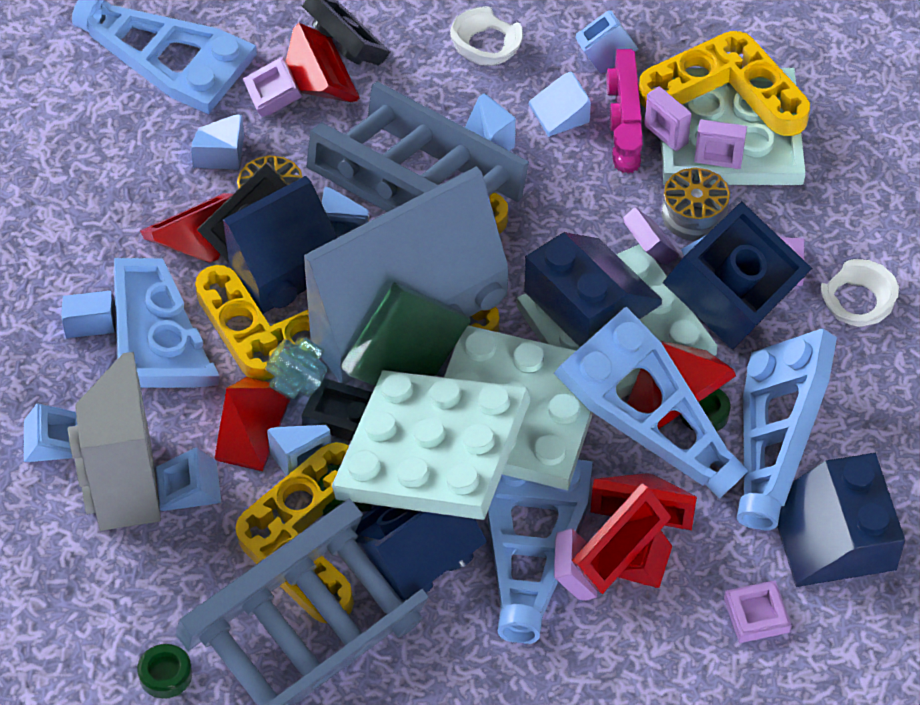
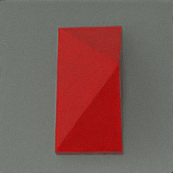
M298 22L292 30L286 63L300 92L350 103L358 101L360 99L358 92L332 38Z
M222 193L140 230L141 235L147 241L209 263L219 259L221 254L197 229L233 194Z
M660 341L698 402L736 377L732 367L706 350ZM640 368L627 404L641 413H651L661 405L662 394L650 373ZM676 410L670 411L658 422V430L681 413Z
M245 377L227 387L214 456L215 460L263 472L270 455L267 430L281 426L294 391L293 387Z
M649 473L594 479L590 513L612 516L640 484L643 483L649 487L672 517L665 526L692 531L697 496Z
M641 483L572 559V562L595 590L603 594L672 517L649 487Z

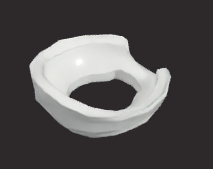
M478 7L458 15L451 26L450 32L451 39L458 53L467 60L484 66L504 63L516 54L523 40V31L520 23L516 22L511 25L498 19L493 14L491 7ZM487 28L499 30L506 35L504 46L498 53L480 51L470 46L469 41L473 35Z
M852 259L843 264L842 270L828 284H821V293L828 310L837 320L853 326L864 327L881 322L891 313L898 298L899 285L895 276L883 265L870 260ZM845 283L863 286L874 293L877 305L869 313L862 315L853 314L841 306L834 294Z

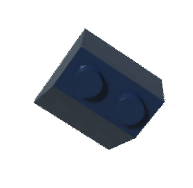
M307 176L223 219L229 267L238 275L262 314L273 308L280 309L288 306L295 300L297 295L306 291L304 255L338 238L317 192Z
M741 201L682 258L662 283L725 344L734 350L813 268Z
M563 232L525 256L524 292L579 347L585 344L625 307L638 319H641L662 305V298L599 238Z
M876 452L825 460L793 481L785 505L781 506L777 528L796 587L897 570L905 544V537Z
M377 505L362 516L355 531L358 536L355 542L402 600H408L421 589L426 593L429 592L434 585L432 581L446 571H454L467 565L474 558L473 552L487 543L478 523L473 518Z

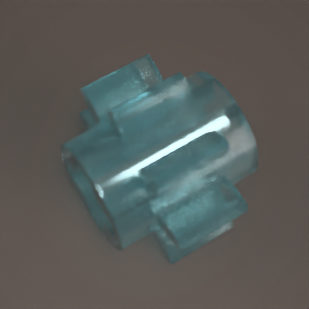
M299 337L295 344L288 339H284L274 350L265 367L266 371L275 376L270 382L269 387L288 399H294L298 392L306 397L312 395L328 370V366L318 360L323 354L324 349L306 337Z

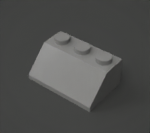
M134 352L123 353L75 404L78 426L68 427L72 458H75L79 487H82L86 515L96 513L100 531L161 521L151 439Z

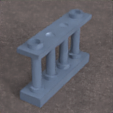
M376 81L371 86L368 117L346 134L322 122L310 130L306 168L382 210L389 212L439 186L455 171L458 170L464 173L476 166L483 174L488 196L497 191L518 202L523 196L529 161ZM382 129L402 139L383 155L363 145V143ZM419 149L439 160L422 175H418L400 165Z
M349 498L180 618L175 635L187 651H190L201 642L205 647L212 646L257 705H296L392 632L398 638H401L414 629L423 620L419 612H421L429 596L421 589L405 602L402 601L355 542L358 537L355 531L363 514ZM328 551L332 556L338 554L386 614L385 617L363 633L313 571L316 568L314 561ZM286 581L291 586L298 585L345 645L321 664L272 603L274 595L271 592ZM244 611L248 616L255 615L303 676L279 695L275 693L229 633L231 629L229 622Z

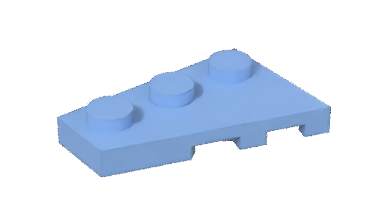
M114 258L117 359L123 353L134 352L140 387L197 388L219 385L220 375L214 363L209 362L202 348L203 340L197 328H193L184 310V301L163 258Z

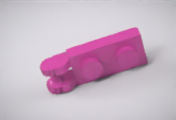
M616 49L615 68H607V95H616L617 102L610 103V130L614 131L613 138L615 144L612 148L613 164H615L614 168H617L622 174H629L630 172L638 171V168H640L643 144L635 51H632V49Z

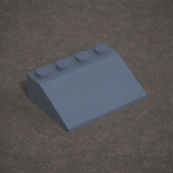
M477 166L304 255L311 345L340 383L344 384L357 377L362 378L370 375L379 365L398 355L411 353L422 342L440 332H449L455 329L463 319L481 310L494 308L503 298L507 297L508 264L483 174Z

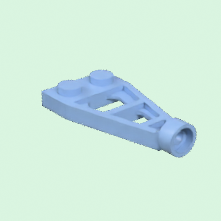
M78 0L72 13V23L74 26L89 32L93 39L170 98L207 114H210L257 56L256 45L221 29L114 6L105 0ZM132 28L156 34L142 51L122 41ZM170 43H182L200 49L182 72L172 71L158 59Z
M627 307L622 309L554 372L588 410L702 486L705 484L719 499L749 471L728 451L662 343ZM635 368H642L648 371L661 391L662 402L654 412L641 413L622 401L616 393L617 384ZM672 410L680 412L696 433V442L689 449L677 447L658 430V422ZM715 463L720 470L715 472L709 466Z
M824 328L751 352L743 393L744 466L749 471L744 475V495L740 498L737 521L746 527L772 530L778 526L781 506L785 505L830 380L837 337ZM799 391L790 417L769 424L768 406L770 400ZM783 442L775 465L765 468V447Z
M577 461L568 490L501 475L487 512L501 608L498 635L505 641L531 644L540 638L542 618L558 583L554 578L556 533L571 528L579 533L587 515L593 461ZM515 506L556 510L558 519L552 533L547 538L517 535L513 529L512 509ZM512 555L546 558L541 580L539 582L514 580L511 572Z

